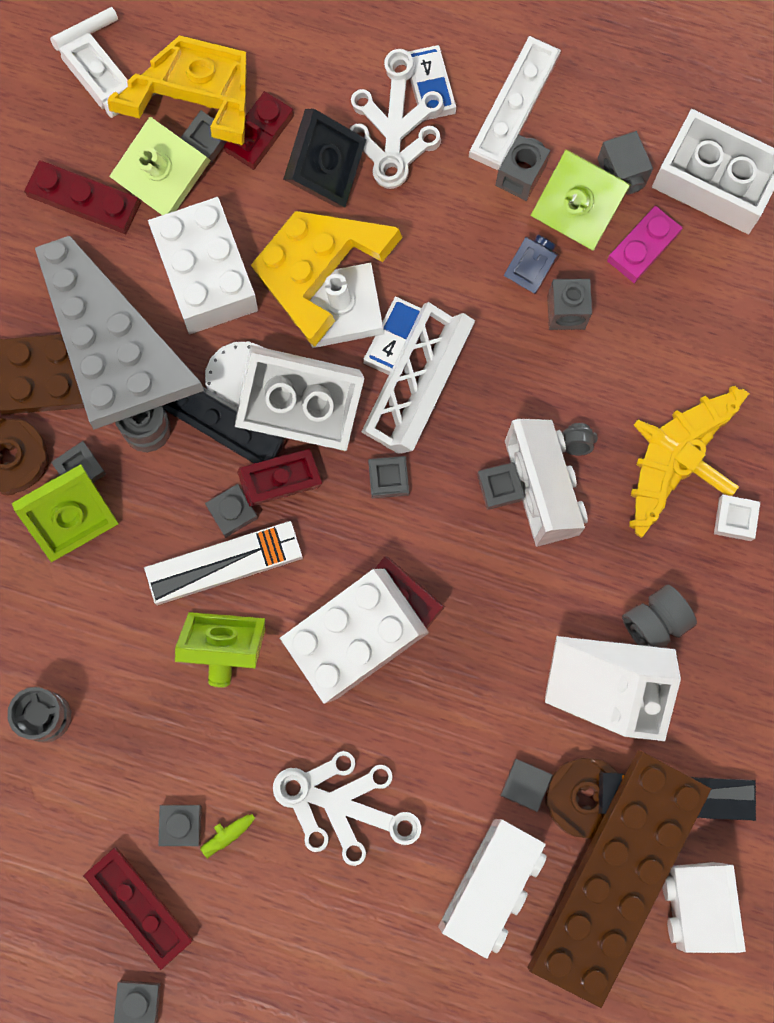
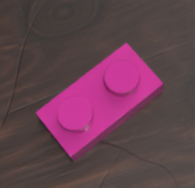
M654 206L609 255L607 262L635 284L677 238L683 227L657 206Z

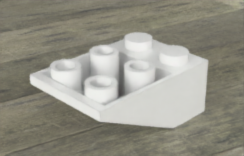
M557 636L545 694V703L624 737L665 741L681 681L676 650Z

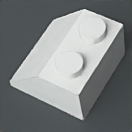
M707 862L673 866L662 887L665 900L671 901L673 917L668 918L667 921L670 941L676 943L677 949L685 953L746 952L734 865Z

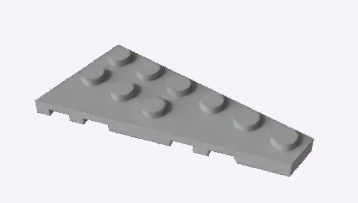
M70 236L35 247L83 404L93 430L204 391L198 378Z

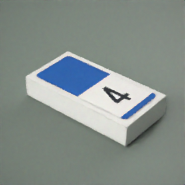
M439 45L408 51L412 56L415 67L410 81L417 105L421 103L423 96L430 91L438 92L443 98L444 109L442 113L436 117L428 116L425 120L456 114V104ZM431 100L427 103V107L435 108L439 102Z
M395 296L382 322L384 334L375 336L364 357L363 364L389 375L422 308Z

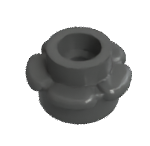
M574 423L562 432L566 446L565 452L571 455L582 456L590 454L594 450V443L598 440V435L584 423Z

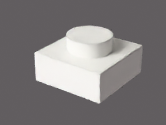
M722 495L718 502L714 534L747 541L754 540L756 537L760 502Z

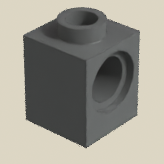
M637 131L603 142L597 158L600 167L631 184L626 194H633L643 189L647 184L653 167Z
M518 134L498 169L495 186L527 201L546 168L551 150L545 148L540 141L534 138H525ZM526 162L531 165V168H521L517 163Z
M553 279L547 295L549 330L586 329L592 315L590 279Z

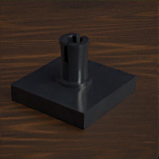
M305 109L283 180L335 207L345 208L367 139L316 109Z

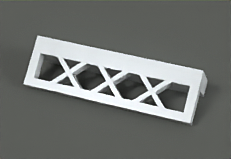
M429 302L424 303L361 432L398 454L413 451L475 320L464 313L451 317ZM429 316L445 325L439 338L430 341L425 328ZM420 337L421 343L416 344L418 338ZM431 344H435L433 350L431 349ZM423 347L427 363L423 370L413 372L409 357L414 349ZM404 369L406 375L400 377ZM420 375L418 381L416 382L415 376ZM407 379L411 396L408 402L398 405L394 388L398 381ZM387 402H389L390 408L384 409ZM404 408L402 414H400L399 409ZM392 412L396 425L391 437L375 429L381 414Z

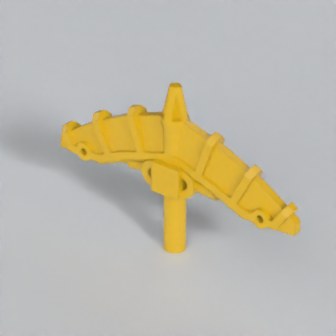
M732 386L727 394L710 400L704 396L700 398L701 404L684 413L678 410L672 414L673 420L661 428L641 420L636 421L634 424L635 428L649 442L644 459L639 458L636 465L641 468L637 489L631 490L630 495L635 498V520L629 521V527L635 529L637 536L642 538L665 508L666 499L671 491L675 490L680 480L686 479L692 472L724 495L733 496L739 486L702 459L706 455V446L713 439L715 432L720 427L726 425L739 411L741 404L749 395L744 389L739 390L736 386Z

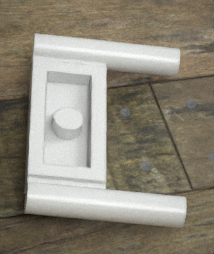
M112 7L50 38L53 47L61 52V59L101 109H105L111 118L119 113L109 111L107 100L114 92L120 94L128 87L127 78L91 34L118 20V16Z

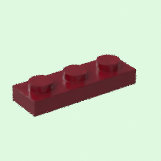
M41 160L38 161L24 190L27 197L125 235L141 204L136 196Z
M117 847L113 848L83 875L160 970L194 941Z

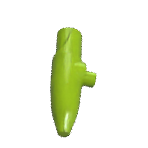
M254 815L244 816L225 828L220 823L216 825L214 829L217 834L200 847L204 856L208 859L217 851L224 849L250 827L255 819Z

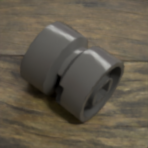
M163 406L115 422V425L129 446L140 452L148 453L158 450L165 445L171 433L170 420Z
M665 585L650 595L648 598L649 606L642 603L622 615L627 631L636 644L641 646L665 648L671 642L670 635L680 638L697 625L696 617L687 601L670 585Z
M28 687L18 692L11 700L8 707V722L11 729L20 737L37 742H52L60 738L68 730L71 723V709L68 702L61 695L40 687Z

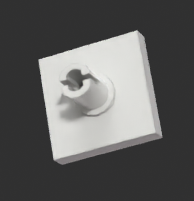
M371 263L334 270L310 299L312 303L330 312L335 319L334 324L316 346L311 345L312 348L384 334Z

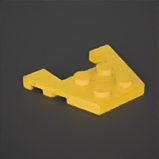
M179 35L150 60V68L142 75L134 74L127 80V88L120 94L114 92L107 100L109 111L139 119L153 93L197 103L208 108H216L219 110L210 126L211 137L243 145L245 138L246 52Z
M295 211L254 260L251 267L277 302L288 313L291 320L302 331L309 343L316 346L335 322L330 312L310 301L323 285L326 278L331 275L353 247L383 262L403 237L400 230L392 226Z

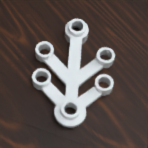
M404 49L392 50L388 53L384 62L387 75L391 79L388 118L376 106L370 92L367 90H357L351 97V103L355 112L365 115L386 138L384 152L371 139L369 130L365 125L354 124L350 127V130L355 133H365L364 138L367 140L363 151L374 162L373 176L376 182L387 189L401 186L408 177V165L423 152L434 151L441 144L438 129L434 126H425L420 130L419 138L400 152L401 140L428 116L436 117L444 109L442 96L438 92L430 91L423 96L420 104L403 117L406 80L411 78L415 68L411 54ZM399 65L407 67L403 72H395V68ZM361 98L368 99V103L365 106L356 105L357 101ZM431 100L439 102L435 108H428L427 103ZM428 134L436 136V139L431 143L423 141L424 137ZM390 167L398 169L394 176L385 175L386 170Z
M338 752L331 761L306 773L298 768H288L280 772L273 783L274 796L281 805L294 809L305 833V845L312 852L324 850L328 845L329 837L324 829L318 828L309 803L325 808L342 845L343 860L351 866H357L364 861L366 850L363 844L356 840L346 816L389 831L392 839L401 845L414 843L421 834L419 819L409 812H402L393 816L351 801L375 788L384 789L390 785L393 776L391 770L385 765L374 766L369 774L330 793L314 786L336 774L346 776L352 773L355 768V759L349 752ZM341 756H347L351 760V767L347 771H340L336 767V761ZM383 769L387 772L388 780L385 784L379 785L374 782L373 774L376 770ZM291 780L298 781L301 786L300 792L295 796H290L286 792V785ZM403 820L409 821L412 825V832L408 836H401L397 831L398 824ZM313 832H320L324 836V843L319 848H315L309 843V837ZM352 845L358 846L362 851V856L357 861L349 860L346 855L347 849Z

